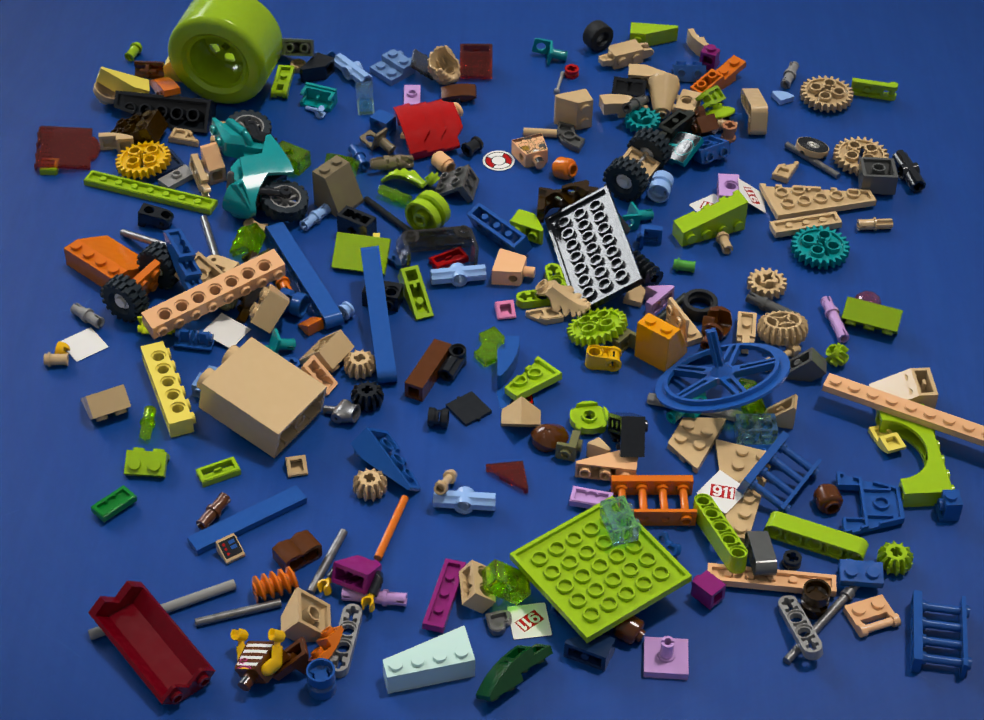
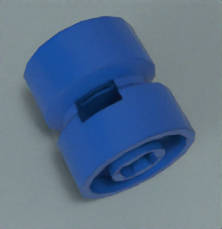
M285 287L281 288L280 291L290 299L284 312H290L291 315L302 318L309 307V295L301 292L295 293L294 290Z
M325 658L312 660L306 668L308 693L315 700H328L335 695L337 690L335 666L333 662Z

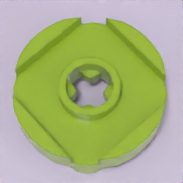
M582 401L577 403L573 410H570L569 421L575 430L581 431V435L604 433L608 425V410L604 406L603 408L598 406V403L595 401Z

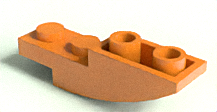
M733 55L718 69L709 70L690 86V89L703 93L705 90L718 85L722 90L736 80V75L746 67V61Z

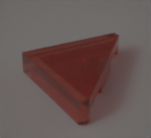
M523 461L486 464L487 472L496 474L504 482L511 486L519 487L525 494L528 493Z

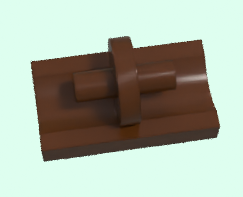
M134 61L135 76L146 79L164 77V61Z

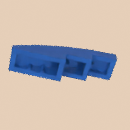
M180 228L164 230L163 235L168 252L185 291L203 283L201 280L202 272L194 260L196 253Z

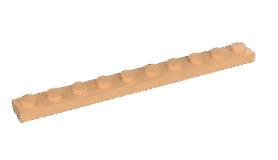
M829 373L823 384L822 391L984 447L983 425Z

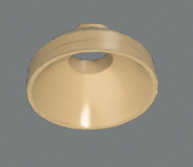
M95 82L93 92L100 103L104 105L114 104L115 92Z

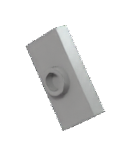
M185 164L159 178L158 184L165 188L175 189L194 179L190 167Z

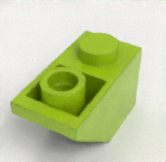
M518 209L510 220V224L525 234L529 241L542 245L544 229L534 213Z

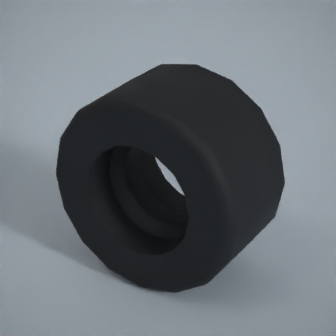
M601 20L591 22L583 33L584 43L596 52L605 50L611 44L614 37L612 28Z

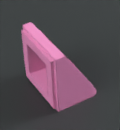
M514 300L495 302L494 308L498 320L516 318Z

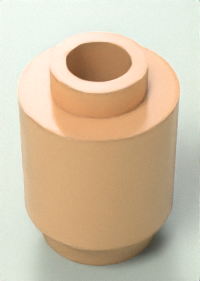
M438 151L432 155L431 164L440 172L444 173L455 170L456 164L454 160L443 151Z

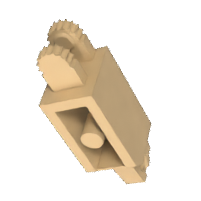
M636 39L609 45L608 53L599 56L598 62L602 67L612 66L615 70L627 67L629 63H642L643 59L654 54V50L649 48L648 43H638Z

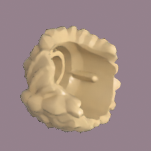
M447 45L436 46L434 51L430 52V58L427 59L428 72L439 84L448 85L457 82L461 76L459 60L455 58L453 51Z

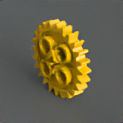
M152 140L150 143L144 141L143 144L138 142L137 145L131 144L130 148L125 147V151L121 150V154H117L115 165L118 173L122 174V177L127 176L128 179L133 177V180L140 177V180H142L145 176L148 179L150 175L156 176L157 172L162 173L161 169L166 170V166H170L172 159L168 146H165L164 143L160 144L159 141L154 144Z

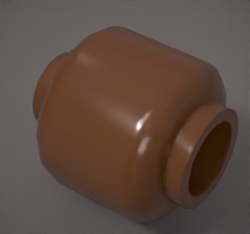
M821 484L814 491L813 500L821 513L835 514L840 510L843 498L835 485Z
M634 615L613 628L615 629L614 635L628 645L633 644L635 641L640 642L646 633L643 630L645 623Z

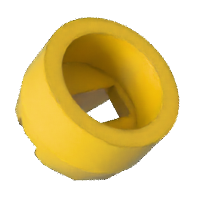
M58 341L54 354H66V350L70 351V346Z

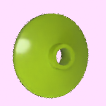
M716 103L712 106L713 108L705 112L706 115L714 113L716 119H721L734 114L735 108L722 106V103Z

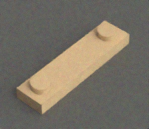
M833 211L770 221L769 228L774 237L779 238L795 235V232H800V229L805 230L806 226L810 229L813 228V225L816 228L822 225L823 229L827 227L830 229L842 228V220L837 212Z

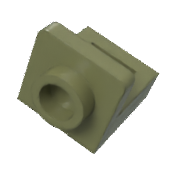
M627 328V330L623 331L624 334L618 335L619 338H613L612 345L620 348L622 353L629 347L635 350L636 332Z
M572 431L569 444L563 442L556 443V458L575 462L578 451L581 452L583 447V440L580 439L581 431Z

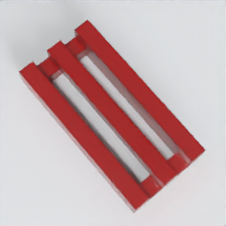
M461 247L429 258V264H432L433 269L449 268L453 263L463 264L469 262V256Z

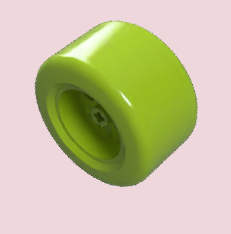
M193 0L170 35L168 56L178 78L195 94L221 104L242 103L255 97L264 87L281 56L283 47L282 33L274 16L258 0Z

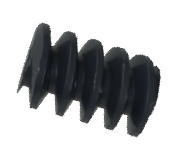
M633 251L644 280L643 284L645 286H657L661 282L664 273L653 262H650L645 255L641 254L640 251Z

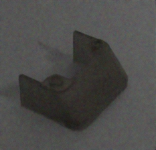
M465 225L407 230L396 240V249L403 268L410 267L411 252L454 249L457 247L465 248L470 264L477 265L479 247L472 229Z

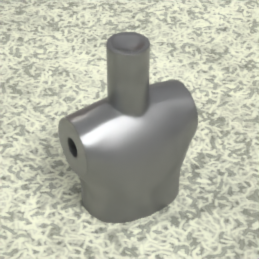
M343 399L337 406L324 405L323 413L331 414V420L335 423H355L360 416L361 408L360 405L352 404L349 400Z

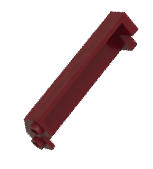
M126 581L115 597L100 596L88 612L161 704H178L206 686L215 673L214 668L142 582Z

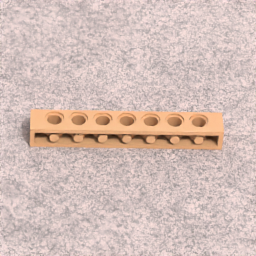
M272 249L141 312L143 324L153 339L165 336L176 328H181L209 312H214L225 304H230L258 288H263L274 280L281 279L286 275L285 263L275 249Z

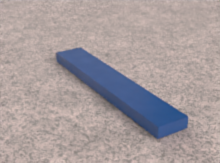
M295 485L188 536V543L197 555L216 547V541L234 533L237 537L307 503V497Z

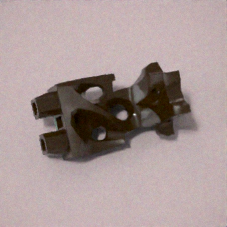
M588 180L569 183L556 190L539 187L537 218L539 222L544 223V217L550 209L560 208L559 210L597 191L598 187L589 186Z

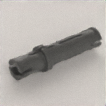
M752 291L747 294L745 302L759 307L762 311L770 313L771 311L777 312L779 310L793 311L769 300L770 298L766 296H759Z

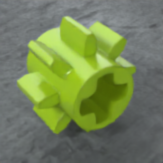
M839 342L837 345L831 344L826 349L827 362L835 367L844 365L849 359L847 354L849 349Z

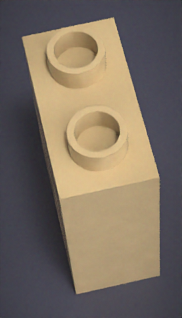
M252 337L240 348L232 345L224 354L221 361L222 365L216 370L207 368L197 381V388L201 390L199 408L273 458L322 411L327 386Z

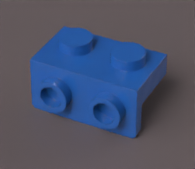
M676 61V64H672L673 74L679 78L680 82H696L706 74V66L702 65V62L693 61L692 64H686V61Z
M840 559L837 568L839 585L883 588V562Z

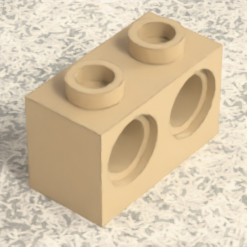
M471 560L459 571L462 605L483 614L496 602L492 568Z

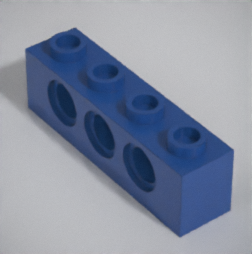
M480 202L467 213L472 226L503 249L526 255L532 249L525 234Z

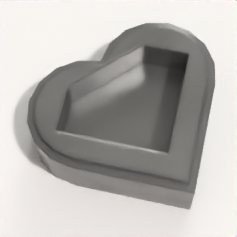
M499 610L485 614L489 631L493 636L503 635L506 627L512 623V616L508 610Z

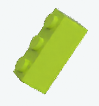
M847 296L842 321H845V324L856 327V324L862 325L865 330L874 331V329L881 330V333L884 335L893 336V334H898L903 310Z

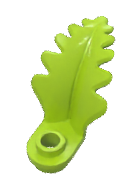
M403 168L402 170L395 169L390 171L388 175L381 179V182L401 179L422 189L427 184L431 187L440 177L438 172L435 174L431 172L423 180L416 171H408L406 168Z

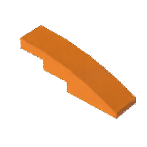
M170 77L149 80V85L157 95L167 97L181 94L180 87Z

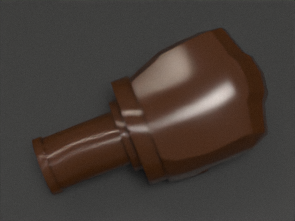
M722 306L711 307L707 316L703 317L701 332L704 337L700 342L702 349H709L705 332L707 329L716 328L719 341L728 335L732 327L730 310Z

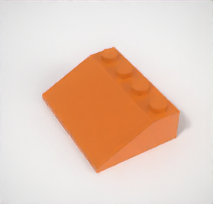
M108 235L77 239L64 247L66 264L101 287L117 274H124V277L128 275L132 280L141 272L138 269L140 265H137L138 254Z

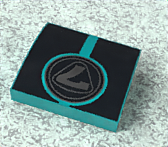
M678 132L669 143V145H672L671 150L673 152L667 163L671 165L676 163L685 167L703 144V138L686 132Z

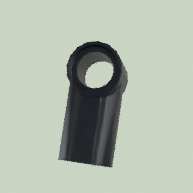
M457 343L450 346L449 355L438 370V375L444 381L454 380L459 370L466 366L467 354L466 347L463 344Z

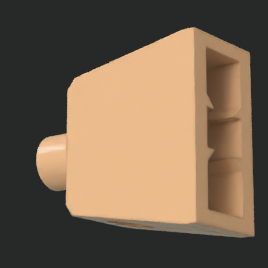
M499 249L492 268L491 284L520 286L524 277H535L536 267L527 266V257L525 255Z

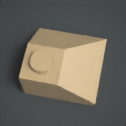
M297 587L281 615V630L284 631L287 638L293 641L304 637L306 642H316L322 636L321 632L331 626L330 604Z

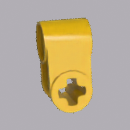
M589 345L586 349L585 366L591 370L618 371L622 366L620 361L622 351L616 346Z

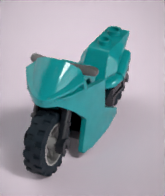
M241 110V112L236 111L233 115H230L225 123H222L217 118H212L210 133L215 137L218 147H220L223 155L237 158L227 173L226 193L222 203L223 209L239 219L252 218L256 216L257 210L265 211L266 216L272 217L275 221L280 220V222H293V220H299L301 216L304 217L308 210V192L304 190L302 185L299 186L297 182L287 180V175L294 174V169L290 160L277 143V138L271 135L272 125L271 121L267 120L268 117L261 115L258 111L256 113L254 110Z

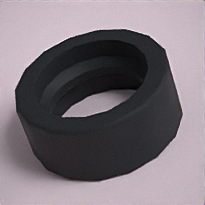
M693 289L684 295L682 311L686 313L691 321L702 322L703 317L707 316L709 309L718 306V299L714 293L708 290ZM695 302H701L707 304L710 307L705 309H699L691 306L690 304Z

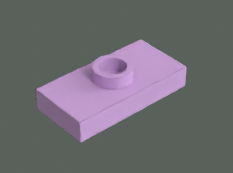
M404 85V104L414 105L420 103L421 85Z
M573 486L569 506L589 509L613 496L614 493Z

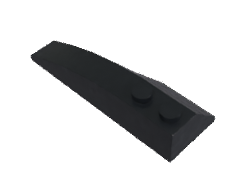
M115 91L114 107L133 115H140L148 110L158 109L168 123V128H181L198 133L209 132L217 107V103L209 99L178 96L164 97V95Z

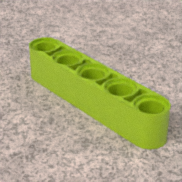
M697 494L694 497L693 509H697V524L726 568L735 574L743 573L746 570L747 548L713 498L708 494Z
M774 511L770 514L764 531H768L772 539L837 560L853 559L863 561L869 547L868 542L864 538L779 511Z

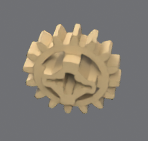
M761 267V271L755 269L754 273L750 272L747 278V289L759 296H766L773 300L774 296L779 298L780 295H784L787 288V278H783V273L778 274V270L772 271L771 268L765 270Z

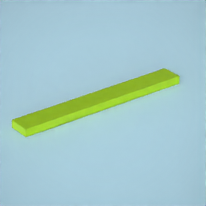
M91 170L83 180L84 185L208 215H211L218 205V200L94 170Z

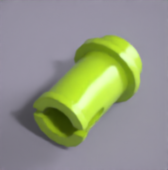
M139 42L131 43L130 49L124 54L125 59L133 61L137 54L142 52V45Z

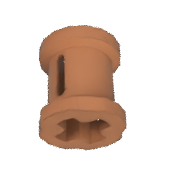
M729 120L725 121L722 124L724 130L721 138L729 141V143L736 140L735 130L737 129V123Z

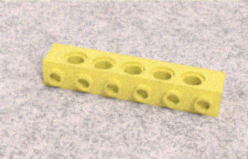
M163 341L140 346L142 360L170 437L173 438L194 432L195 414L189 411L191 410L190 401L185 399V388L180 386L181 379L179 373H175L174 360L170 361L172 359L170 349L165 347Z

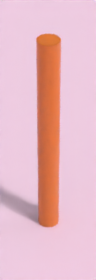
M406 495L401 496L374 555L375 560L381 561L409 500Z

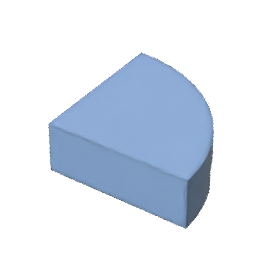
M773 91L771 97L779 105L792 102L795 97L785 91Z

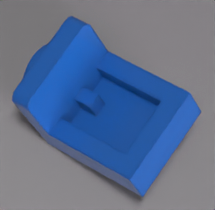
M642 224L641 231H637L636 242H640L639 248L643 249V243L661 244L663 226Z

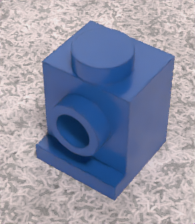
M959 489L942 490L941 497L938 498L937 504L934 505L938 522L959 521L963 508Z

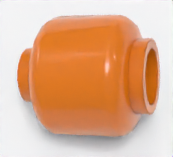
M558 157L552 164V172L556 178L571 180L577 174L578 166L571 158Z

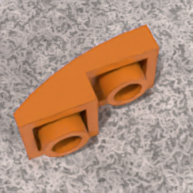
M329 626L321 632L322 636L316 640L319 647L310 653L311 657L308 660V664L317 658L329 659L342 637L344 631L342 626Z

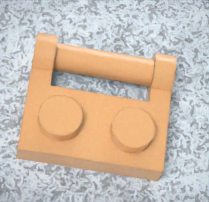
M882 594L845 605L843 608L844 614L861 638L868 636V633L886 627L901 625L899 615L894 613ZM885 617H886V619H883V620L876 621V622H873V623H870V624L865 625L866 623H869V622H872V621H875V620L882 619V618H885Z

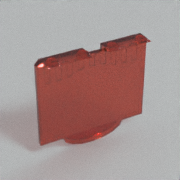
M39 127L37 132L38 143H36L37 153H35L36 164H34L36 171L38 167L90 170L91 161L97 159L100 152L98 140L92 137V128Z

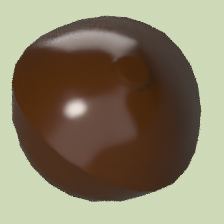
M542 424L531 431L532 443L541 452H552L556 450L557 442L566 443L569 438L566 429L559 424Z

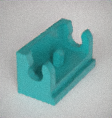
M306 82L300 95H304L300 105L305 107L318 108L322 105L325 108L324 111L331 112L338 102L336 88Z

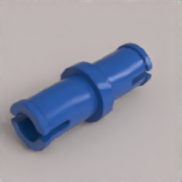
M351 144L348 147V151L351 153L353 161L358 164L360 170H367L370 167V163L367 161L365 153L359 149L357 144Z

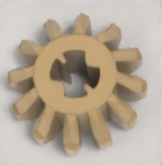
M355 349L354 353L348 352L344 359L345 374L349 375V378L355 377L356 380L359 378L365 380L366 377H372L376 370L375 356L370 351L364 352L363 349L361 351Z
M366 468L364 472L358 471V474L353 479V491L358 499L363 498L365 502L368 499H372L373 502L375 498L381 499L382 495L386 494L387 491L386 476L383 475L382 471L376 472L375 468L372 470Z

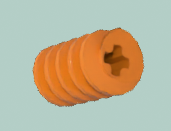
M290 566L285 568V573L282 569H278L277 576L273 571H269V576L267 577L265 573H262L260 580L257 576L252 577V590L257 603L259 596L266 601L267 594H270L272 599H274L275 592L283 596L284 589L291 594L292 587H295V589L299 587L295 572Z

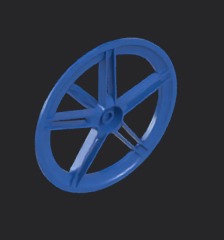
M711 328L705 331L709 349L692 354L668 368L658 379L655 392L658 401L662 405L678 412L702 414L731 410L757 401L777 389L790 373V360L785 352L767 344L735 343L720 346L716 328ZM741 349L761 351L772 357L735 365ZM710 354L714 364L713 367L687 365L698 358ZM773 370L763 381L747 390L736 379ZM673 376L701 379L677 394H674L669 389V382ZM730 382L734 384V386L740 391V393L730 384ZM717 385H723L732 394L715 399H693Z

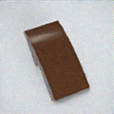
M452 84L441 87V99L443 101L449 102L460 99L461 102H466L477 98L475 84Z

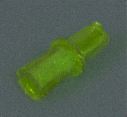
M381 185L378 188V194L390 198L392 202L397 201L407 206L408 202L412 200L411 195L400 192L397 188L393 189L385 185Z
M146 406L143 418L140 420L141 429L139 437L143 441L151 439L152 430L156 425L155 414L157 409L154 406Z

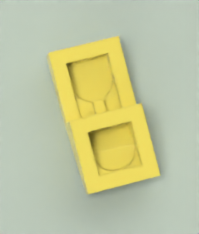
M879 425L868 428V433L874 442L885 453L889 454L906 449V445L897 432L893 433L891 429H888L886 433H879Z

